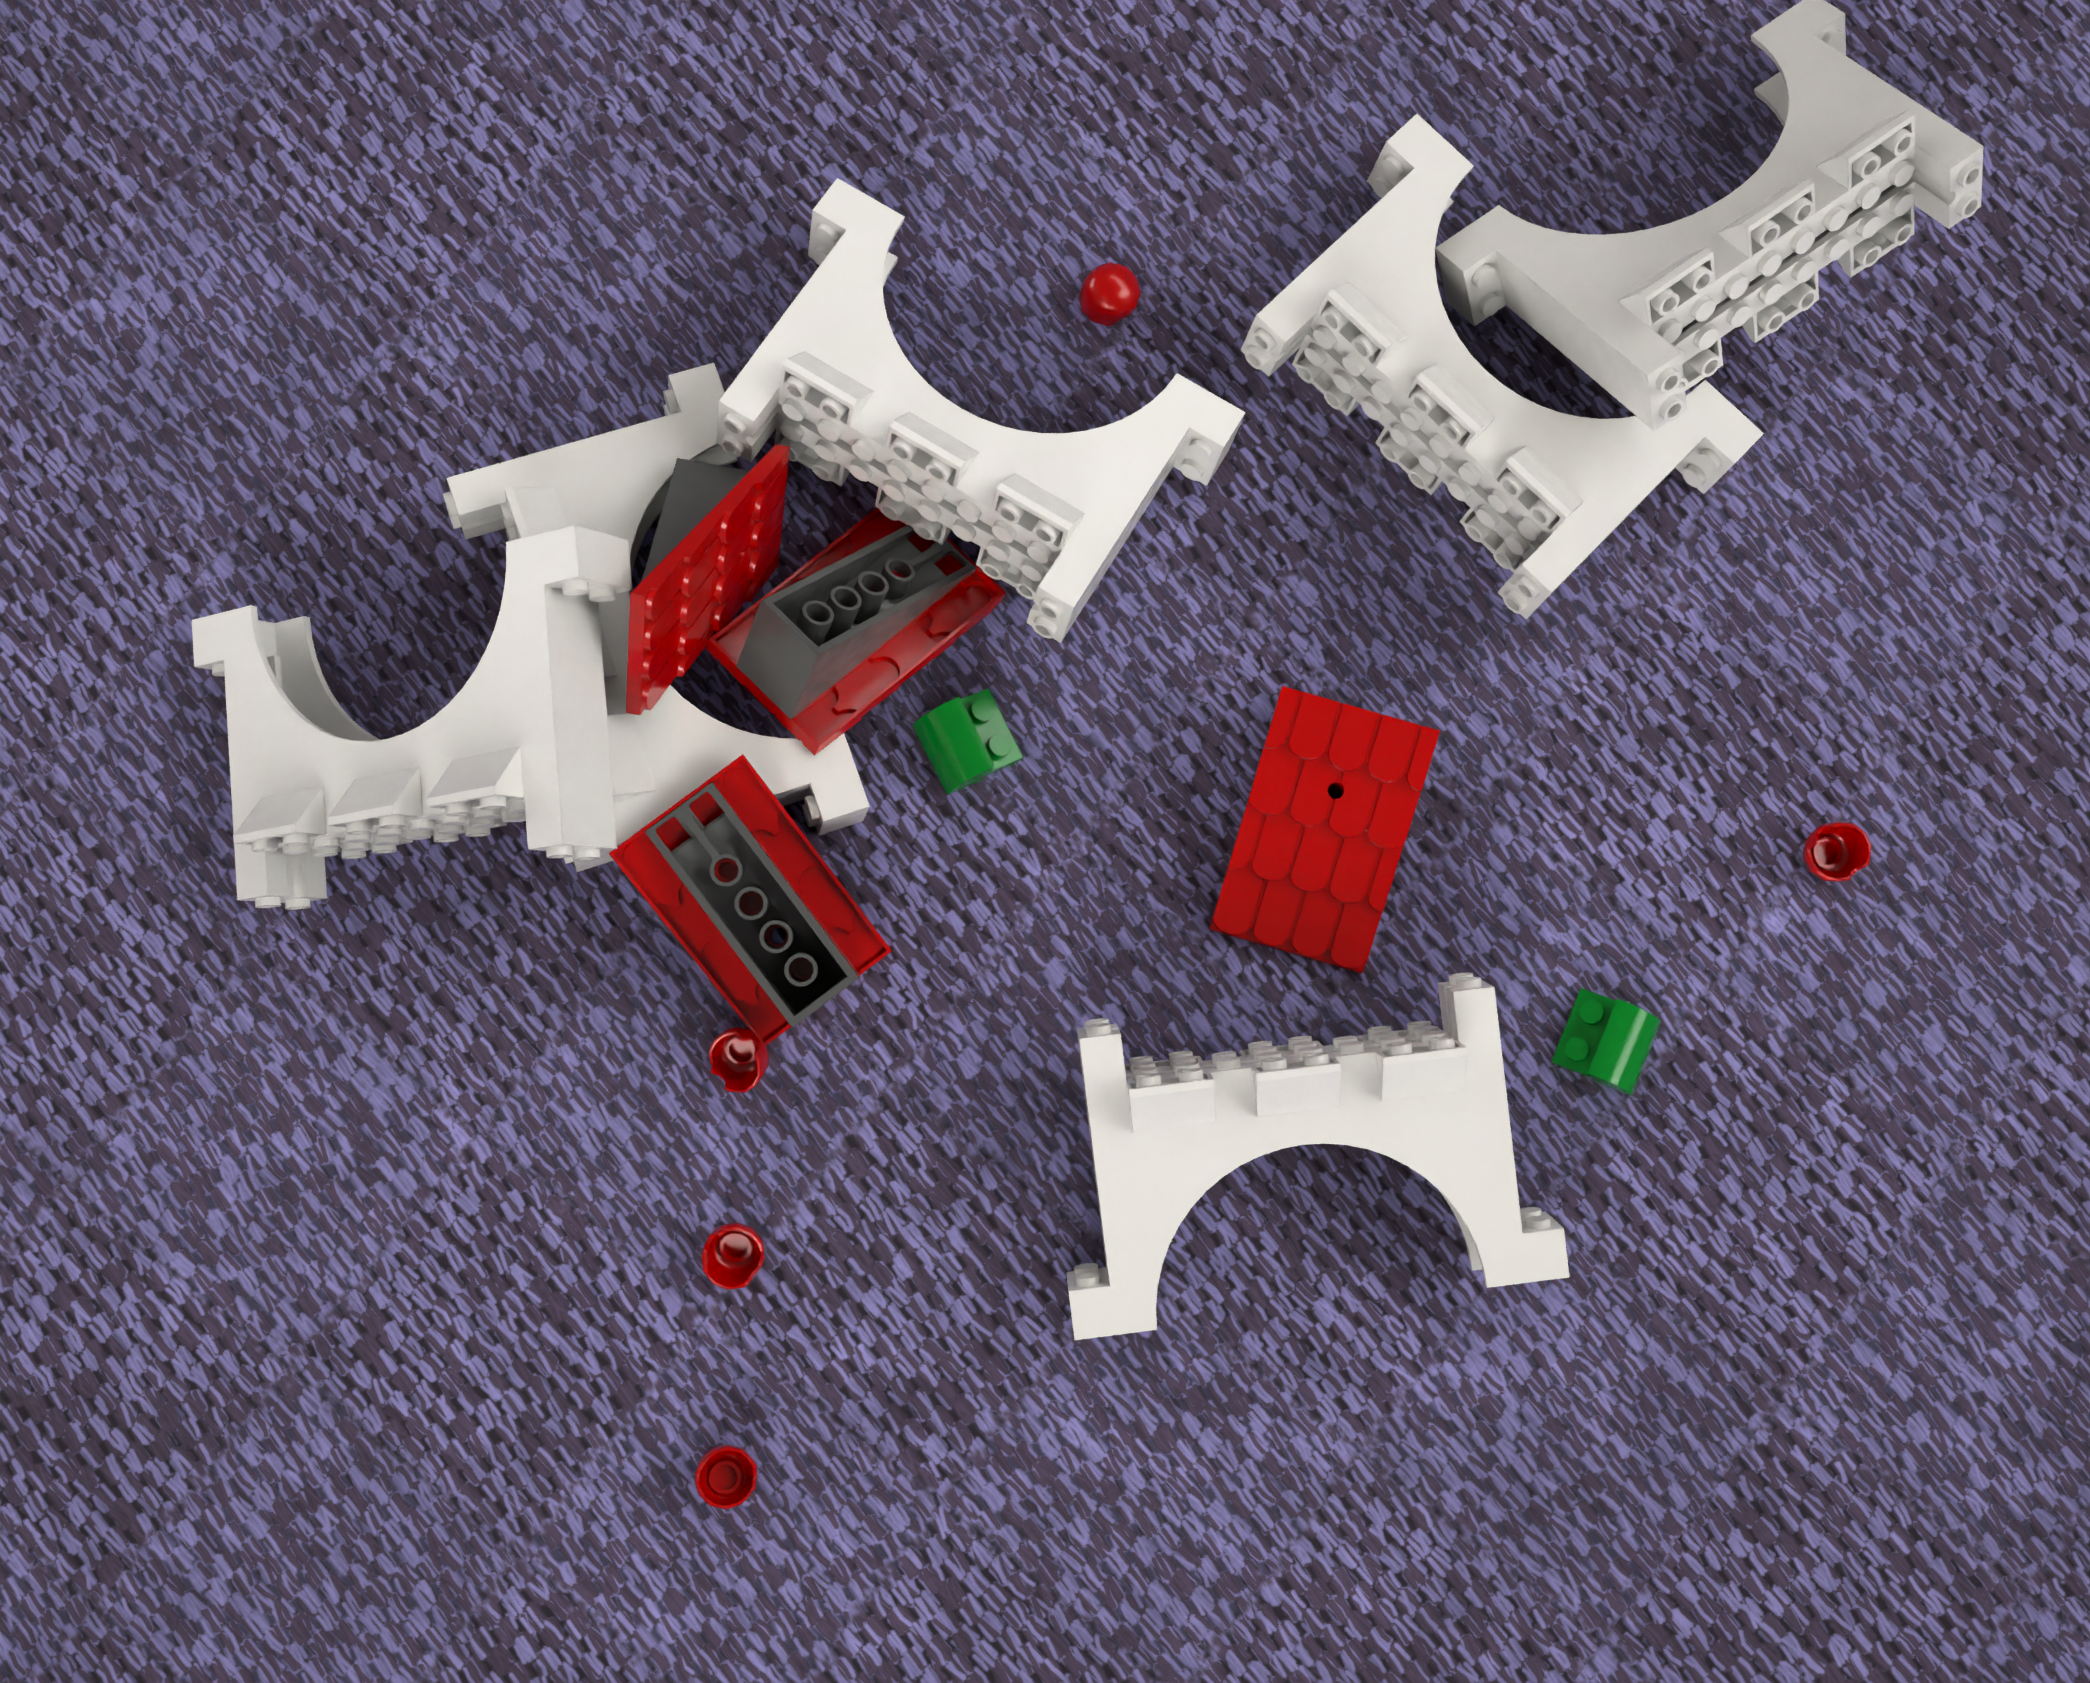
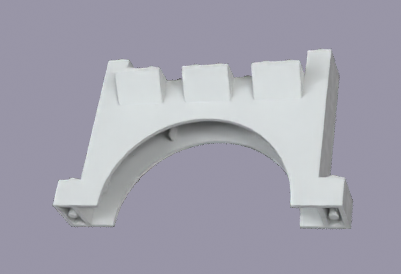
M1802 0L1751 35V41L1771 58L1780 71L1754 89L1755 95L1776 114L1784 129L1770 156L1745 183L1723 199L1693 215L1654 228L1618 234H1577L1552 230L1527 222L1498 205L1435 248L1448 304L1473 326L1494 315L1506 305L1655 431L1668 421L1676 419L1681 412L1687 409L1686 390L1705 377L1713 375L1718 368L1723 366L1721 337L1734 328L1743 326L1750 340L1756 343L1768 334L1777 331L1788 320L1800 312L1806 311L1819 300L1818 271L1829 263L1838 260L1845 274L1853 277L1864 268L1872 266L1880 257L1895 247L1904 244L1913 236L1914 205L1948 229L1964 218L1972 216L1981 207L1983 145L1846 56L1845 13L1825 0Z
M1416 114L1386 141L1367 180L1374 192L1382 199L1256 315L1241 351L1252 367L1258 370L1261 369L1269 377L1298 350L1292 365L1296 368L1302 380L1312 383L1324 394L1325 400L1331 407L1341 410L1348 416L1360 404L1364 413L1369 418L1379 421L1385 428L1375 443L1380 447L1381 453L1386 459L1397 463L1408 473L1409 479L1416 487L1425 489L1432 495L1445 483L1454 498L1464 501L1470 507L1460 520V523L1465 527V531L1471 539L1481 542L1493 553L1495 561L1501 567L1510 569L1514 573L1497 593L1503 597L1505 605L1511 611L1521 614L1527 619L1675 468L1683 475L1684 480L1689 485L1705 494L1764 433L1706 380L1686 395V410L1681 412L1676 419L1668 421L1653 431L1637 416L1609 419L1587 418L1557 412L1540 406L1515 393L1487 372L1471 355L1453 328L1441 300L1435 269V245L1441 217L1454 202L1450 196L1474 166L1424 119Z
M837 178L812 210L808 256L819 267L719 400L717 443L728 454L735 457L741 456L747 461L752 462L776 429L775 445L789 446V460L793 462L798 461L812 469L815 475L822 480L832 481L842 486L850 472L860 481H869L878 487L875 507L879 508L889 519L899 520L906 525H910L920 537L926 540H934L943 545L951 530L958 538L967 542L972 541L979 545L981 548L976 565L987 576L996 580L1001 579L1015 587L1017 592L1023 597L1034 599L1033 602L1035 603L1030 610L1026 623L1031 625L1034 631L1042 637L1053 638L1061 643L1171 469L1175 467L1188 479L1199 481L1207 486L1228 453L1246 412L1178 373L1157 397L1137 412L1106 426L1080 432L1037 433L1022 431L995 424L960 408L930 386L914 369L897 343L887 318L883 299V287L898 260V257L888 252L894 236L904 222L905 216Z
M711 363L668 375V390L663 391L666 402L663 405L664 417L448 477L447 482L450 492L443 493L453 528L461 527L465 540L506 528L508 541L572 525L581 526L629 541L632 579L634 564L646 533L663 509L677 458L726 466L737 461V457L728 454L717 443L718 404L725 392L715 364ZM630 591L615 594V600L598 602L617 847L742 754L747 758L782 806L801 800L805 801V804L802 805L805 820L809 827H816L818 836L864 820L870 806L844 733L814 756L802 744L803 742L797 738L763 736L739 730L722 723L699 710L683 698L671 685H669L651 710H644L641 715L626 713ZM612 850L601 851L600 859L575 861L574 854L572 857L564 858L565 864L574 862L577 872L614 860L609 855Z
M572 525L506 542V573L501 607L493 634L475 671L458 694L434 717L404 734L383 740L371 735L354 722L330 691L316 657L310 617L302 616L277 623L258 620L257 606L250 605L192 620L194 667L212 670V675L225 676L237 900L255 901V908L280 907L281 903H285V909L287 910L311 908L310 901L327 898L325 857L335 856L338 855V852H341L342 859H358L366 857V851L372 850V853L376 854L393 853L397 851L396 845L412 843L413 840L428 839L431 836L434 837V842L458 841L459 834L465 833L467 837L487 836L491 834L490 828L506 826L507 822L526 821L528 850L546 851L547 858L572 857L574 854L575 861H589L600 859L601 851L617 849L598 602L615 600V594L632 590L629 541Z
M1473 973L1448 975L1449 982L1438 983L1443 1030L1438 1026H1431V1021H1415L1407 1023L1406 1030L1392 1031L1391 1026L1370 1027L1367 1029L1368 1034L1337 1037L1333 1039L1334 1045L1323 1046L1319 1041H1312V1036L1288 1038L1287 1045L1272 1046V1041H1257L1249 1043L1247 1050H1239V1057L1236 1056L1235 1051H1224L1212 1054V1060L1203 1061L1200 1056H1193L1192 1051H1177L1169 1053L1168 1060L1153 1061V1056H1138L1130 1058L1129 1064L1125 1065L1121 1033L1117 1023L1110 1024L1108 1018L1084 1021L1085 1027L1077 1028L1106 1267L1098 1268L1096 1263H1085L1075 1266L1074 1271L1066 1272L1074 1340L1157 1330L1156 1302L1162 1265L1169 1245L1190 1209L1208 1189L1239 1166L1259 1156L1299 1145L1339 1144L1368 1149L1386 1155L1410 1167L1426 1178L1440 1191L1452 1209L1467 1246L1471 1270L1483 1269L1487 1288L1570 1277L1564 1228L1545 1211L1541 1212V1208L1526 1207L1520 1209L1494 986L1481 980V977H1473Z

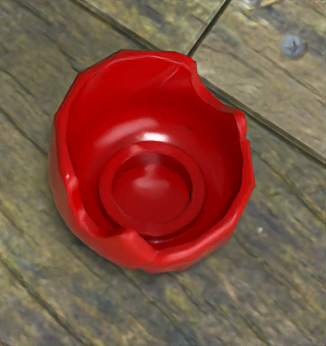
M1110 262L1094 268L1087 275L1078 298L1082 312L1092 322L1112 326L1133 313L1140 299L1141 291L1137 277L1128 267Z
M1838 821L1825 823L1817 827L1805 840L1803 859L1810 873L1823 881H1848L1857 871L1868 866L1872 845L1866 832L1855 824Z
M741 1027L728 1028L717 1035L708 1051L711 1073L723 1079L725 1082L724 1089L729 1092L745 1093L754 1088L762 1079L769 1065V1052L764 1042L749 1029Z
M738 1222L717 1227L707 1238L702 1250L704 1274L712 1284L726 1290L743 1288L749 1285L754 1275L763 1265L765 1255L762 1238L752 1227Z
M729 1444L713 1447L702 1456L695 1471L696 1489L699 1496L710 1506L726 1510L742 1505L756 1488L757 1466L743 1448Z

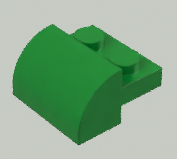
M989 688L963 699L960 696L931 710L912 725L947 795L975 784L985 776L1018 763L1023 758Z
M1581 988L1551 1062L1562 1068L1589 1077L1597 1083L1632 1096L1661 1021L1653 1014L1619 999L1613 1000Z

